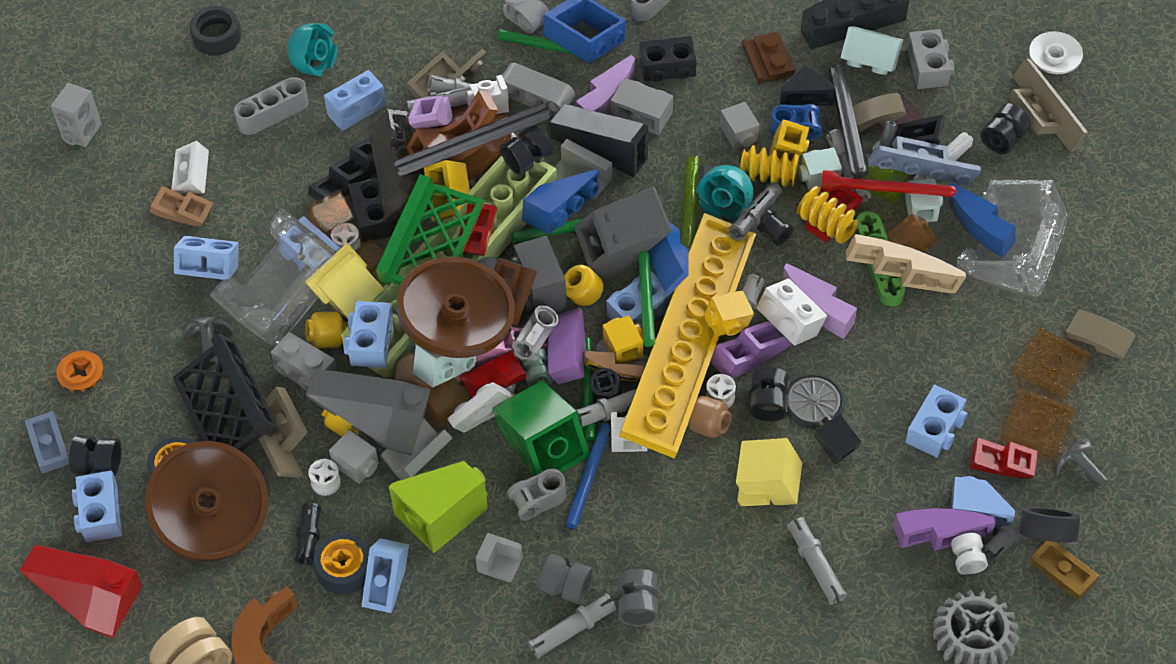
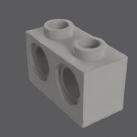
M941 29L909 32L907 52L917 89L949 86L950 76L954 75V63L952 59L949 60L948 58L949 45L947 39L943 40Z
M67 83L51 105L61 137L70 145L78 144L86 147L102 125L92 92L88 89Z

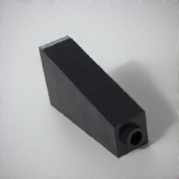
M564 104L559 112H555L550 118L549 126L551 127L552 139L562 144L568 139L612 162L613 168L632 177L636 176L648 160V125Z

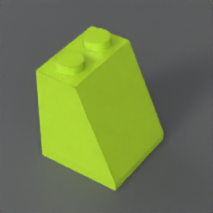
M465 461L394 482L389 486L394 515L435 553L488 509L485 476L478 468H471Z

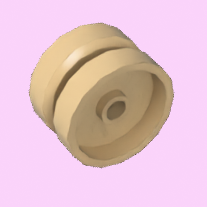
M193 617L173 626L162 635L150 653V663L231 664L233 653L220 637H216V632L204 618Z

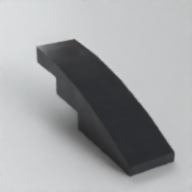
M389 127L382 129L350 147L349 156L331 165L327 176L309 185L308 194L323 206L329 208L350 194L348 184L368 180L407 144V140Z

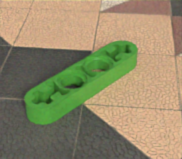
M869 211L860 213L857 216L859 221L858 227L855 230L857 235L888 241L882 221L876 213ZM865 222H868L870 226H873L872 234L870 235L868 226L864 225ZM867 264L880 301L887 306H897L902 303L905 287L902 286L901 277L874 273L873 264ZM889 282H891L892 291L896 293L895 296H892L890 292H887Z

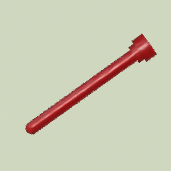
M823 170L821 192L833 193V190L838 191L839 188L953 197L957 192L954 186L840 177V174H834V171Z

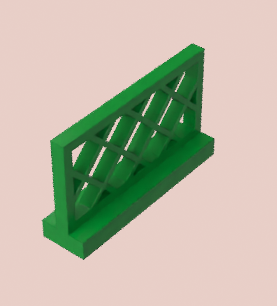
M419 175L376 269L379 283L390 286L391 282L401 285L405 278L398 275L401 268L413 264L414 268L418 266L417 261L429 256L432 259H437L435 254L449 248L453 254L452 257H461L484 206V199L431 183L430 177ZM436 193L446 196L449 203L434 208L431 201ZM464 203L475 206L472 213L462 217L456 208ZM453 209L457 219L442 224L438 214ZM434 216L438 226L424 232L421 227L422 221ZM461 225L463 230L462 236L450 241L445 230ZM442 232L446 243L431 248L427 238ZM423 240L428 250L413 256L410 251L411 245Z

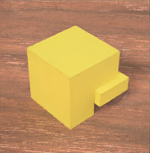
M347 243L305 281V284L324 304L329 302L340 315L347 319L349 318V313L354 312L356 301L371 302L384 290L366 269L368 265Z
M788 438L742 441L736 484L739 487L737 501L741 506L770 505V500L774 505L797 504L802 461Z

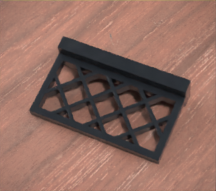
M219 333L211 339L212 347L172 378L202 440L219 443L221 439L230 440L229 446L243 452L263 435L266 434L271 437L280 429L236 342ZM217 356L218 363L215 372L207 371L209 361ZM192 374H197L193 389L187 388L184 380ZM205 375L213 376L210 391L201 390ZM221 378H228L229 380L226 394L217 393ZM199 395L208 396L204 411H200L196 407ZM216 397L225 398L221 413L212 412ZM232 400H239L240 402L237 416L228 415ZM210 417L219 418L215 433H209L207 430ZM227 419L235 421L231 436L223 435ZM243 422H248L254 431L245 438L239 437Z

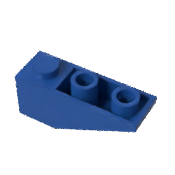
M595 169L538 186L523 199L522 221L547 234H551L557 227H561L574 212H578L582 205L590 198H594L600 188L598 183L599 171Z

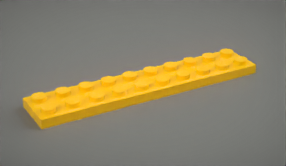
M704 213L688 253L689 275L674 290L656 337L655 345L651 350L619 434L621 438L674 459L719 336L715 337L712 328L707 325L704 312L712 297L736 291L756 233L749 231L742 241H735L728 233L729 227L733 224Z

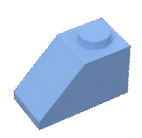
M972 476L955 477L951 495V509L992 516L995 520L994 528H999L1000 525H1005L1006 523H1013L1015 510L986 480H979Z
M380 538L370 548L361 607L388 613L392 612L405 573L409 544Z

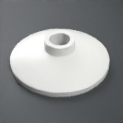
M1046 32L1038 35L1031 42L1029 56L1035 66L1047 73L1066 74L1075 70L1080 65L1083 58V50L1079 42L1068 34Z

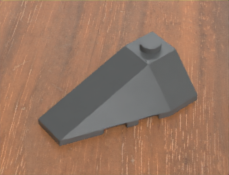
M315 369L306 397L334 416H340L352 424V427L357 431H362L369 435L381 447L412 456L427 409L431 389L398 380Z

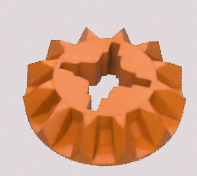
M76 351L61 360L56 373L58 381L63 388H68L72 393L75 390L85 392L86 388L90 386L95 387L96 382L99 379H103L102 372L104 367L101 359L96 354L89 351ZM74 367L81 371L85 370L86 376H76Z

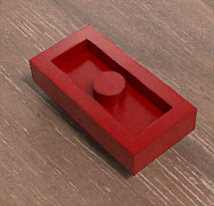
M512 351L460 376L461 383L471 399L486 384L493 382L503 388H507L526 378L524 370Z

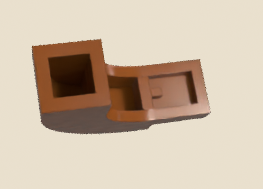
M478 90L466 112L457 121L442 128H417L406 148L411 155L491 124L498 112V108L488 91ZM483 145L444 160L458 162L473 154Z
M287 586L280 592L270 595L263 606L254 598L243 609L235 623L232 634L231 646L235 664H275L265 654L263 646L268 633L298 608L295 594Z

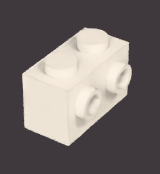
M790 279L767 287L756 307L794 346L817 336L827 318V315Z

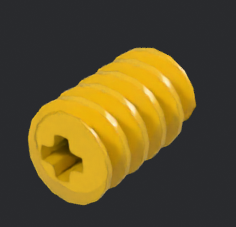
M752 145L748 152L744 149L740 169L746 174L749 172V178L752 181L759 174L762 183H765L770 176L771 183L777 184L781 178L783 187H787L791 180L792 186H794L799 158L798 154H795L790 161L788 160V153L785 151L781 158H778L777 150L775 149L770 156H767L765 147L762 148L759 154H756L755 145Z
M813 187L799 203L797 214H800L802 219L809 220V223L817 226L820 231L826 232L829 237L835 238L836 242L840 244L845 243L858 227L859 221L857 219L853 220L855 211L851 209L844 214L846 210L845 204L835 208L838 202L836 198H832L827 202L829 193L823 192L818 196L820 187Z

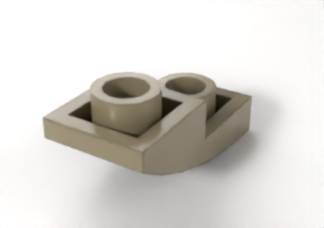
M899 93L878 96L853 106L858 133L877 122L884 128L886 121L894 122L906 115Z
M1080 309L1066 330L1068 338L1094 345L1097 352L1123 359L1136 337L1128 329L1101 316Z

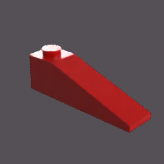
M34 545L20 568V572L44 593L52 597L85 628L114 638L142 588L136 570L109 560Z

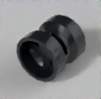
M601 368L592 375L590 385L597 400L600 398L609 399L623 394V386L620 379L612 369Z

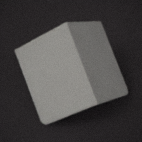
M487 533L476 556L477 572L509 583L512 582L523 558L522 545Z

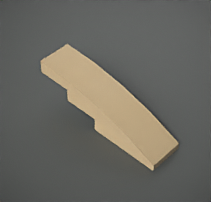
M855 234L845 251L847 261L873 264L874 273L901 277L902 286L956 293L966 278L964 271L938 258L882 239Z

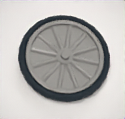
M811 374L798 377L790 383L789 395L787 396V415L797 424L808 428H818L816 424L826 416L831 415L834 418L839 413L842 414L845 405L844 395L840 387L831 379Z

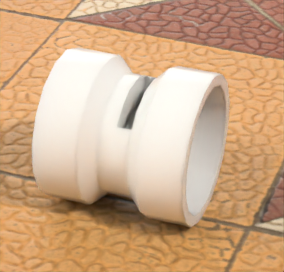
M966 533L955 537L951 541L952 551L957 555L955 563L960 574L979 573L987 568L986 556L981 552L983 543L979 534Z

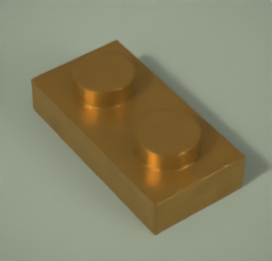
M1046 541L1031 556L1029 561L1032 566L1077 601L1097 582L1099 577L1097 573L1066 549L1052 541Z

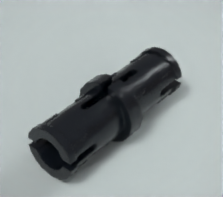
M309 503L302 505L300 527L296 529L298 543L294 561L300 565L305 564V559H308L307 565L313 564L316 541L320 539L318 525L321 506L315 503H311V510H309Z

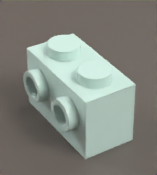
M850 26L840 58L846 59V64L849 66L861 68L862 64L872 66V72L887 75L888 71H895L903 39Z
M416 344L412 374L431 387H435L474 368L476 356L469 358L444 357L429 352Z

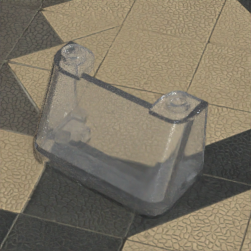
M991 180L982 198L998 206L999 218L1016 226V243L1002 258L979 242L976 251L973 249L963 250L958 256L957 268L964 271L967 278L1023 296L1038 297L1043 290L1066 227L1067 213L1053 180Z
M283 208L279 209L269 223V232L278 242L242 285L234 279H225L209 295L239 323L268 344H278L317 300L318 297L305 284V281L336 253L333 248Z

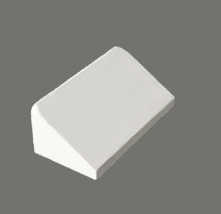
M198 141L176 149L171 190L179 194H187L188 192L193 194L205 193L209 151Z

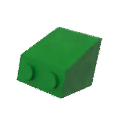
M543 381L534 384L492 408L500 431L533 476L548 469H556L562 473L587 459L590 455L576 410Z

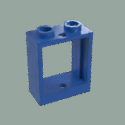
M566 0L544 14L543 35L588 64L625 41L626 20L594 0ZM580 21H584L601 33L589 39L571 27Z

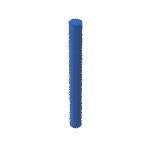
M601 423L565 523L567 528L576 529L611 430V426L606 423Z

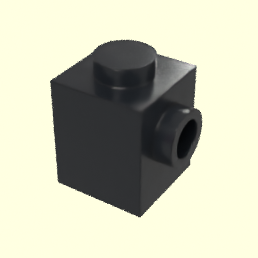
M840 413L834 418L828 415L816 424L818 429H816L814 437L834 464H837L860 447L862 441Z

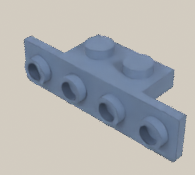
M899 136L894 139L893 148L878 146L868 159V165L878 166L882 169H893L907 174L927 176L935 180L942 179L956 182L960 185H970L981 173L980 166L948 160L947 146Z

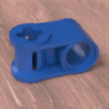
M811 104L778 105L774 107L769 127L770 135L774 137L775 131L784 119L809 127L810 133L807 134V140L818 139L822 135V127L818 122L820 109Z

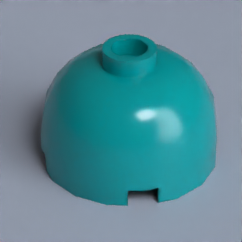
M309 23L296 28L292 32L287 46L291 65L300 73L310 76H324L322 73L326 66L330 71L337 57V44H333L331 37L335 36L333 30L328 25L322 23ZM311 60H319L322 65L311 67L310 63Z
M732 165L714 167L702 177L696 188L697 193L699 192L700 207L708 215L721 220V215L733 219L732 221L737 220L739 213L744 208H748L753 199V185L749 176L740 168ZM732 204V208L725 210L721 209V207H728Z

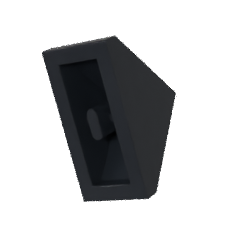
M805 65L781 86L779 105H833L835 85Z
M938 115L898 124L895 138L899 136L939 145L946 117Z

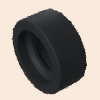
M205 7L196 12L190 20L189 29L194 46L204 54L222 55L236 48L241 40L242 33L237 15L227 7ZM216 23L231 27L228 32L218 37H206L200 34L204 28Z
M1026 507L1021 510L1019 532L1026 537L1044 541L1075 542L1078 540L1080 516L1063 510Z

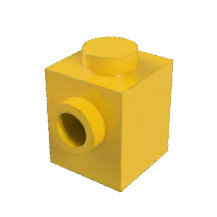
M783 119L775 131L769 156L775 149L777 150L778 158H781L785 151L788 153V160L791 161L795 154H798L799 158L800 155L806 153L809 145V140L806 139L809 127Z
M743 290L712 297L704 312L705 321L712 328L715 337L725 334L732 336L748 327L754 315Z
M630 315L614 318L608 323L603 324V341L609 352H615V364H627L643 358V332L639 324L634 325Z

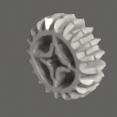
M970 590L967 592L966 598L960 592L955 595L954 600L948 598L945 601L944 607L941 606L938 609V617L933 622V627L935 628L933 638L938 641L936 645L937 651H945L943 656L945 661L955 658L954 664H1005L1008 659L1007 656L1011 657L1015 651L1014 646L1017 645L1019 639L1016 634L1019 629L1018 623L1013 622L1015 618L1014 612H1006L1008 607L1006 602L1000 605L996 604V595L991 597V599L985 598L984 590L980 592L979 597L974 596V593ZM953 621L958 624V629L961 631L958 639L951 629ZM993 623L1000 633L999 642L993 638L994 634L990 631Z

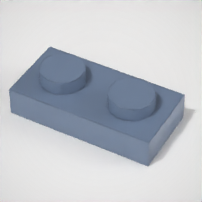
M51 411L25 420L41 473L43 474L68 465L69 457L54 412Z

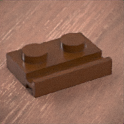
M779 31L755 36L753 40L747 41L742 39V47L758 84L767 80L770 82L792 77L795 74V68Z
M498 258L494 271L503 278L512 292L515 303L512 324L517 326L537 271Z

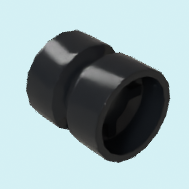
M1010 103L1004 104L981 130V140L990 150L1000 155L1007 154L1018 142V139L1030 128V118L1019 106Z
M536 125L529 126L519 133V138L512 137L500 146L502 158L509 169L516 175L524 174L533 168L534 162L541 163L553 153L549 139Z
M764 367L753 373L749 413L752 417L761 421L777 422L787 416V396L789 395L790 376L787 372L779 368Z
M76 435L72 440L69 453L71 472L89 475L93 471L95 473L112 471L115 477L118 473L122 456L120 440L101 437L97 441L94 436Z

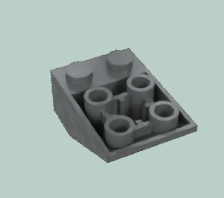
M650 187L594 210L574 227L588 267L595 273L609 279L615 278L635 262L641 251L650 250L672 232L655 187Z

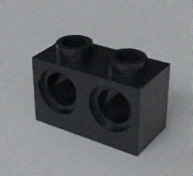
M692 36L639 41V59L644 82H659L664 79L674 78L686 79L696 76L697 59Z
M381 177L348 184L362 243L391 237L394 232L393 225H397L398 220L395 208L389 209L388 204L392 203L389 187L383 188Z

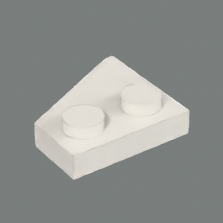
M493 382L486 384L477 391V395L470 401L457 406L454 413L447 419L453 428L465 433L494 417L492 408L515 396V394Z

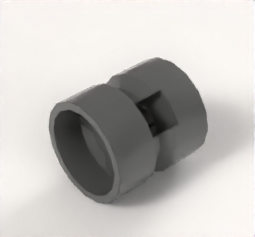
M551 553L543 567L538 590L552 596L562 593L564 600L581 605L591 584L593 567L579 562L570 565L569 559Z
M631 569L622 572L618 576V595L621 597L618 600L619 620L627 625H650L658 620V599L656 598L658 595V576L654 572L645 569Z

